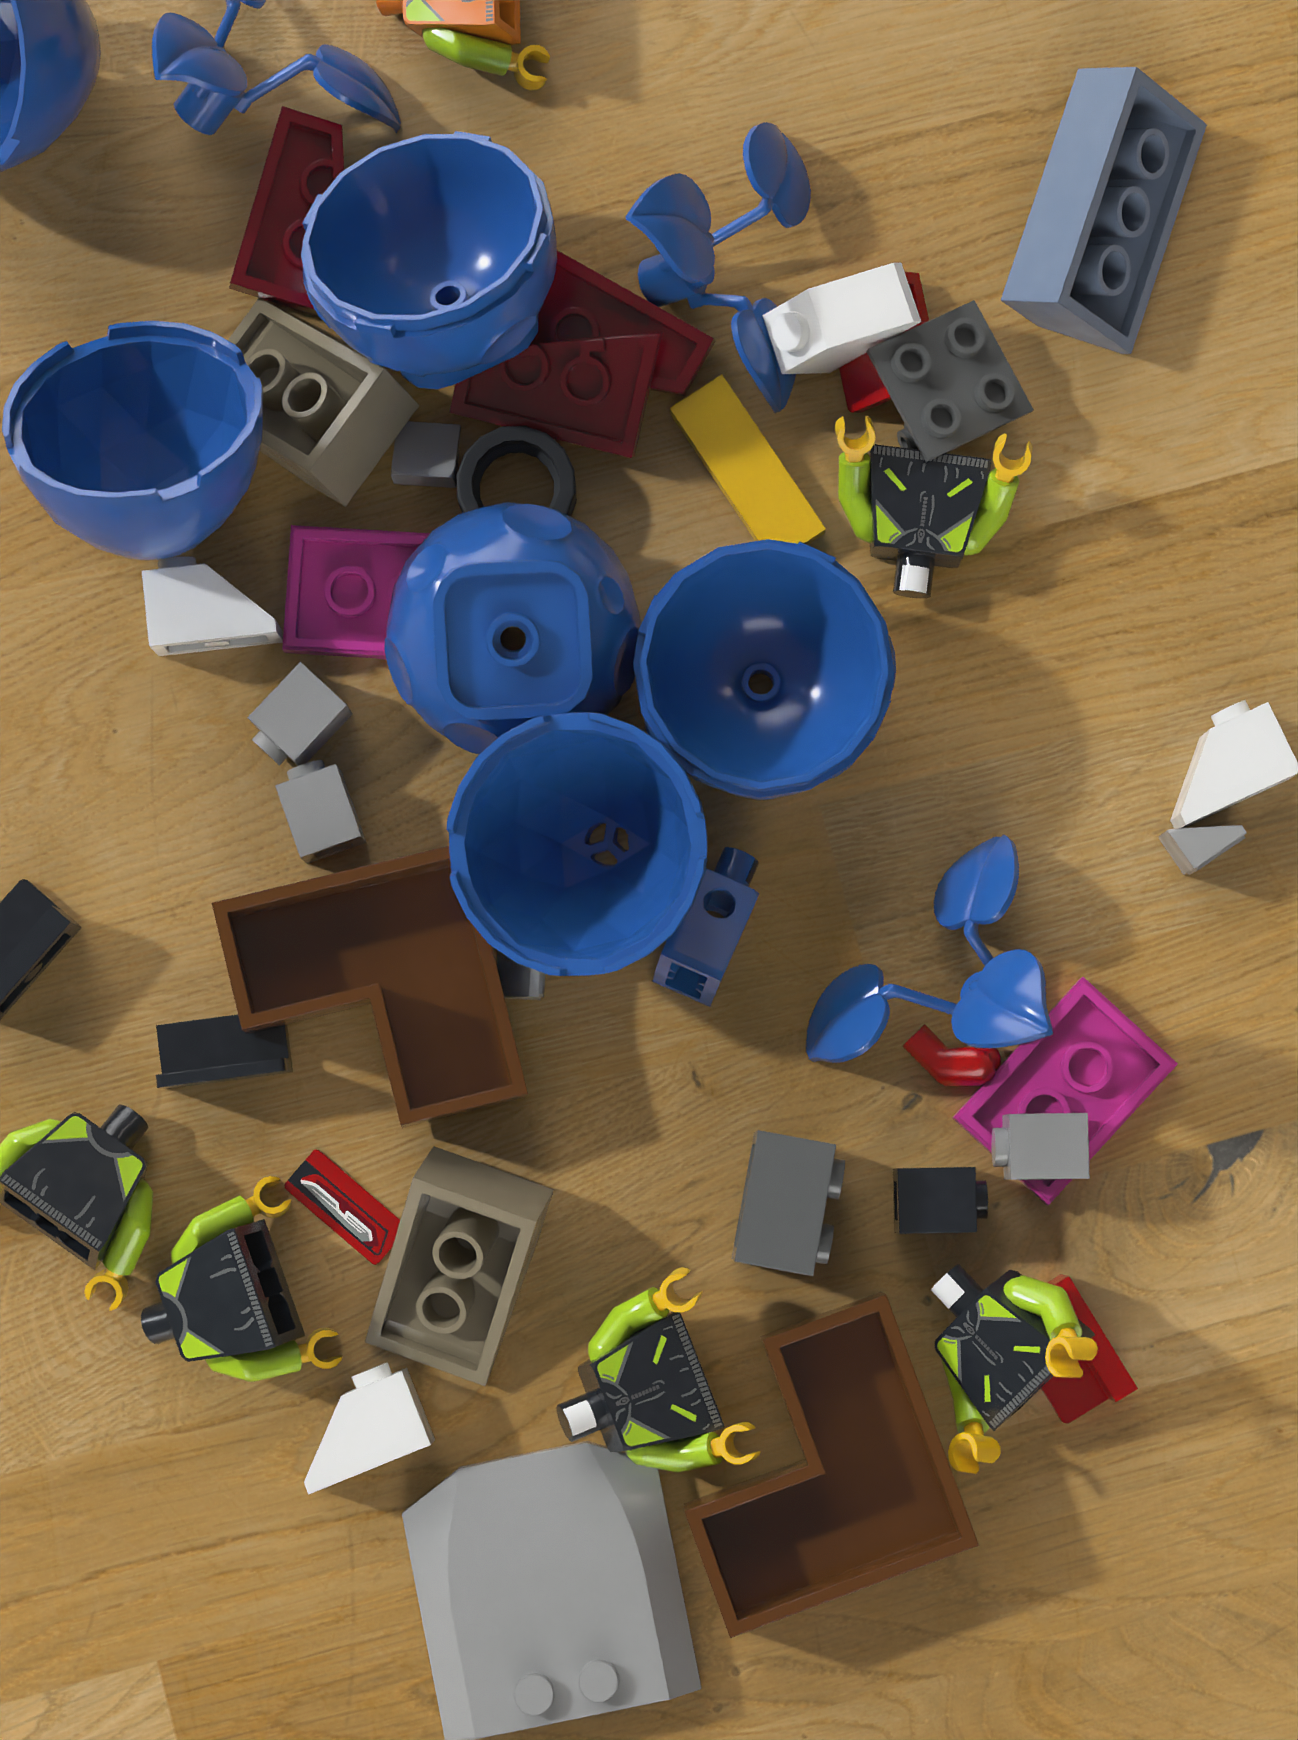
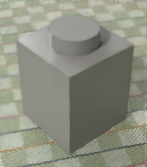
M299 662L247 718L260 730L252 741L280 766L289 757L299 766L307 763L351 717L352 712L346 703L305 665Z
M316 760L299 765L287 771L289 781L275 785L298 853L305 863L309 864L367 843L344 776L336 764L325 768L323 760Z
M1088 1113L1002 1115V1128L992 1129L991 1149L993 1166L1003 1167L1004 1180L1090 1179Z

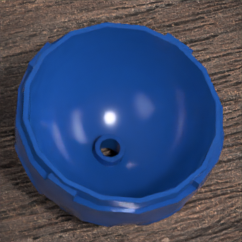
M455 131L454 134H423L379 147L342 171L323 195H317L302 223L306 231L301 252L304 286L318 316L350 347L368 358L370 363L400 371L404 379L418 388L441 389L457 384L513 358L529 347L538 333V313L554 280L557 263V241L551 204L544 182L509 148L493 143L489 136Z
M505 502L458 514L433 530L406 560L393 587L384 650L393 682L402 699L412 706L431 728L448 738L456 746L471 753L481 754L502 734L532 718L585 712L600 713L607 716L619 704L623 694L630 689L635 678L633 662L641 620L629 574L613 549L585 523L556 509L545 506ZM507 627H518L525 633L526 642L520 649L509 650L502 645L500 635Z
M766 539L718 547L675 573L659 593L654 595L638 630L633 662L639 706L648 735L662 743L683 767L687 775L694 780L739 797L769 800L811 790L820 783L837 777L847 770L874 740L891 702V694L896 676L895 650L888 633L887 624L859 579L835 560V557L800 541L796 544ZM756 674H764L771 679L773 687L766 694H756L749 687L748 682L750 678Z

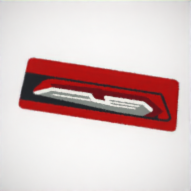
M313 1150L287 1180L284 1188L369 1262L377 1265L393 1247L400 1219L321 1151Z

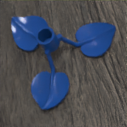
M226 0V12L214 38L204 27L195 21L176 13L163 14L154 28L152 58L155 79L176 80L188 83L174 102V108L185 123L203 134H215L233 108L244 114L254 101L305 70L313 71L317 83L338 100L393 128L395 133L401 128V121L394 100L378 74L357 56L328 44L321 45L316 51V56L312 54L304 55L245 93L244 91L247 88L246 73L242 66L223 47L237 17L241 2L260 9L266 0Z
M764 122L753 126L749 130L743 144V160L748 179L754 190L762 197L756 208L711 234L709 232L711 211L705 195L690 177L678 173L661 178L649 186L626 215V220L641 230L660 252L658 255L642 260L638 268L639 285L646 300L658 307L687 299L692 309L704 305L725 306L737 309L739 312L734 314L731 321L736 349L759 390L774 413L781 412L788 402L796 374L781 373L762 316L776 308V304L770 299L762 298L756 300L752 305L745 296L705 292L707 285L713 282L715 276L714 246L770 213L771 209L780 224L785 228H791L801 223L809 210L811 189L802 158L791 141L779 130L778 126Z
M1004 834L1001 837H993L965 853L946 871L935 892L934 913L937 921L949 930H956L964 926L966 939L985 966L982 971L974 973L965 981L960 992V1001L957 1004L896 984L883 986V971L874 964H863L850 968L840 974L826 987L813 1009L806 1038V1052L809 1060L812 1062L840 1063L854 1059L868 1051L878 1041L887 1025L890 1014L887 1000L893 998H900L952 1015V1030L956 1038L965 1045L974 1048L1014 1046L1053 1034L1046 1003V979L1040 961L1032 953L1021 949L1007 951L993 958L978 932L979 924H992L1004 916L1016 893L1019 879V861L1016 846L1009 837Z

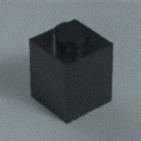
M976 1167L893 1169L894 1233L977 1232V1219H987L986 1180H976Z

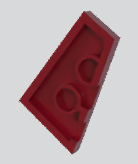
M281 107L229 289L318 316L309 300L303 281L301 252L306 231L302 223L317 195H323L336 177L344 171L343 129L341 124L288 107Z
M557 250L554 280L538 313V333L531 343L663 332L650 390L685 396L716 342L715 339Z
M663 332L531 343L528 348L515 357L455 384L449 413L504 427L528 426L547 433L553 439L632 458L635 456Z

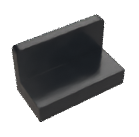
M25 879L20 880L0 902V1020L82 928L37 887Z
M238 1014L156 1025L162 1074L156 1075L157 1088L171 1089L293 1072L287 1025L246 1034L241 1028Z

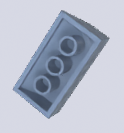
M1138 67L1078 69L1001 301L1038 327L1120 354H1131L1207 124Z

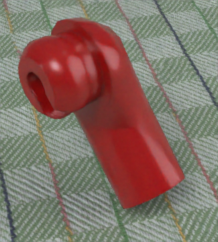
M925 1024L902 1045L939 1084L947 1087L980 1086L994 1077L995 1071L1001 1064V1055L997 1048H948Z

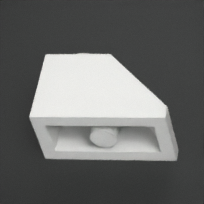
M902 263L887 264L809 288L762 315L782 374L831 373L865 354L869 348L887 341L921 322Z
M166 558L158 561V569L142 571L149 646L158 656L283 643V630L271 615L208 565H196V558Z
M1243 700L1211 716L1215 727L1209 729L1199 738L1170 820L1174 829L1190 826L1285 782L1298 774V762L1268 702L1250 710L1246 700Z
M388 1362L352 1376L356 1388L340 1397L305 1478L304 1484L308 1494L430 1446L435 1441L407 1368L392 1373Z

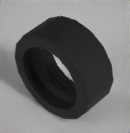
M528 426L500 427L479 437L464 454L456 475L457 499L462 513L484 507L480 498V482L484 471L495 459L510 453H524L539 459L548 468L554 480V496L549 508L556 509L570 517L572 516L577 502L575 470L565 449L547 433Z

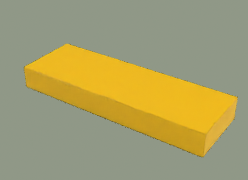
M722 374L670 407V415L755 541L770 539L796 544L800 541L808 545L825 534L826 528Z

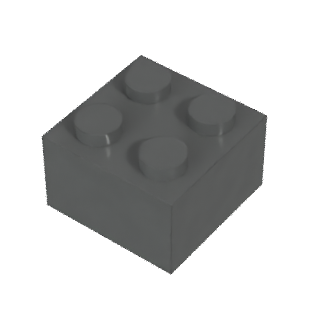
M760 1130L754 1132L731 1258L734 1262L810 1276L814 1274L815 1263H828L834 1225L823 1223L827 1198L839 1199L845 1171V1160L834 1158L836 1144Z

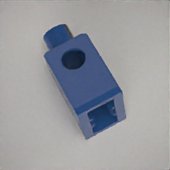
M725 847L714 871L706 868L694 904L676 932L667 939L652 982L706 1006H711L760 894L749 887L759 865L756 858L742 850ZM707 911L718 912L724 918L713 917Z

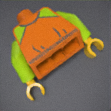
M376 0L377 7L383 16L403 14L405 25L424 39L429 50L461 66L501 76L505 75L507 70L513 71L517 83L528 90H538L546 84L547 78L529 74L523 64L528 60L548 63L550 55L544 47L530 45L525 47L520 53L512 52L511 45L521 43L520 0Z

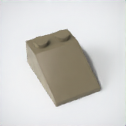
M258 298L228 341L235 344L242 351L246 364L256 378L260 379L262 384L263 425L260 451L305 483L346 507L417 410L419 404L382 366L370 363L366 357Z
M433 1146L412 1179L365 1343L486 1386L537 1246L554 1189Z

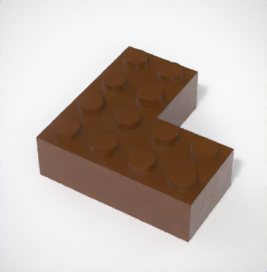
M449 846L212 903L241 1028L246 1034L371 1004L402 1128L525 1098L528 1095L493 949L468 920L452 889Z
M885 1293L873 1294L760 1336L805 1459L684 1503L685 1515L730 1638L979 1546Z

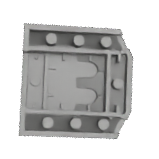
M583 1441L461 1466L402 1513L445 1740H475L666 1701L702 1689L658 1469L636 1465L627 1456L626 1452H610L605 1445Z

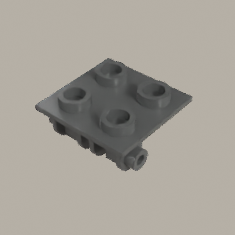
M975 300L871 347L866 351L904 421V429L897 432L900 447L919 450L925 462L1034 411Z

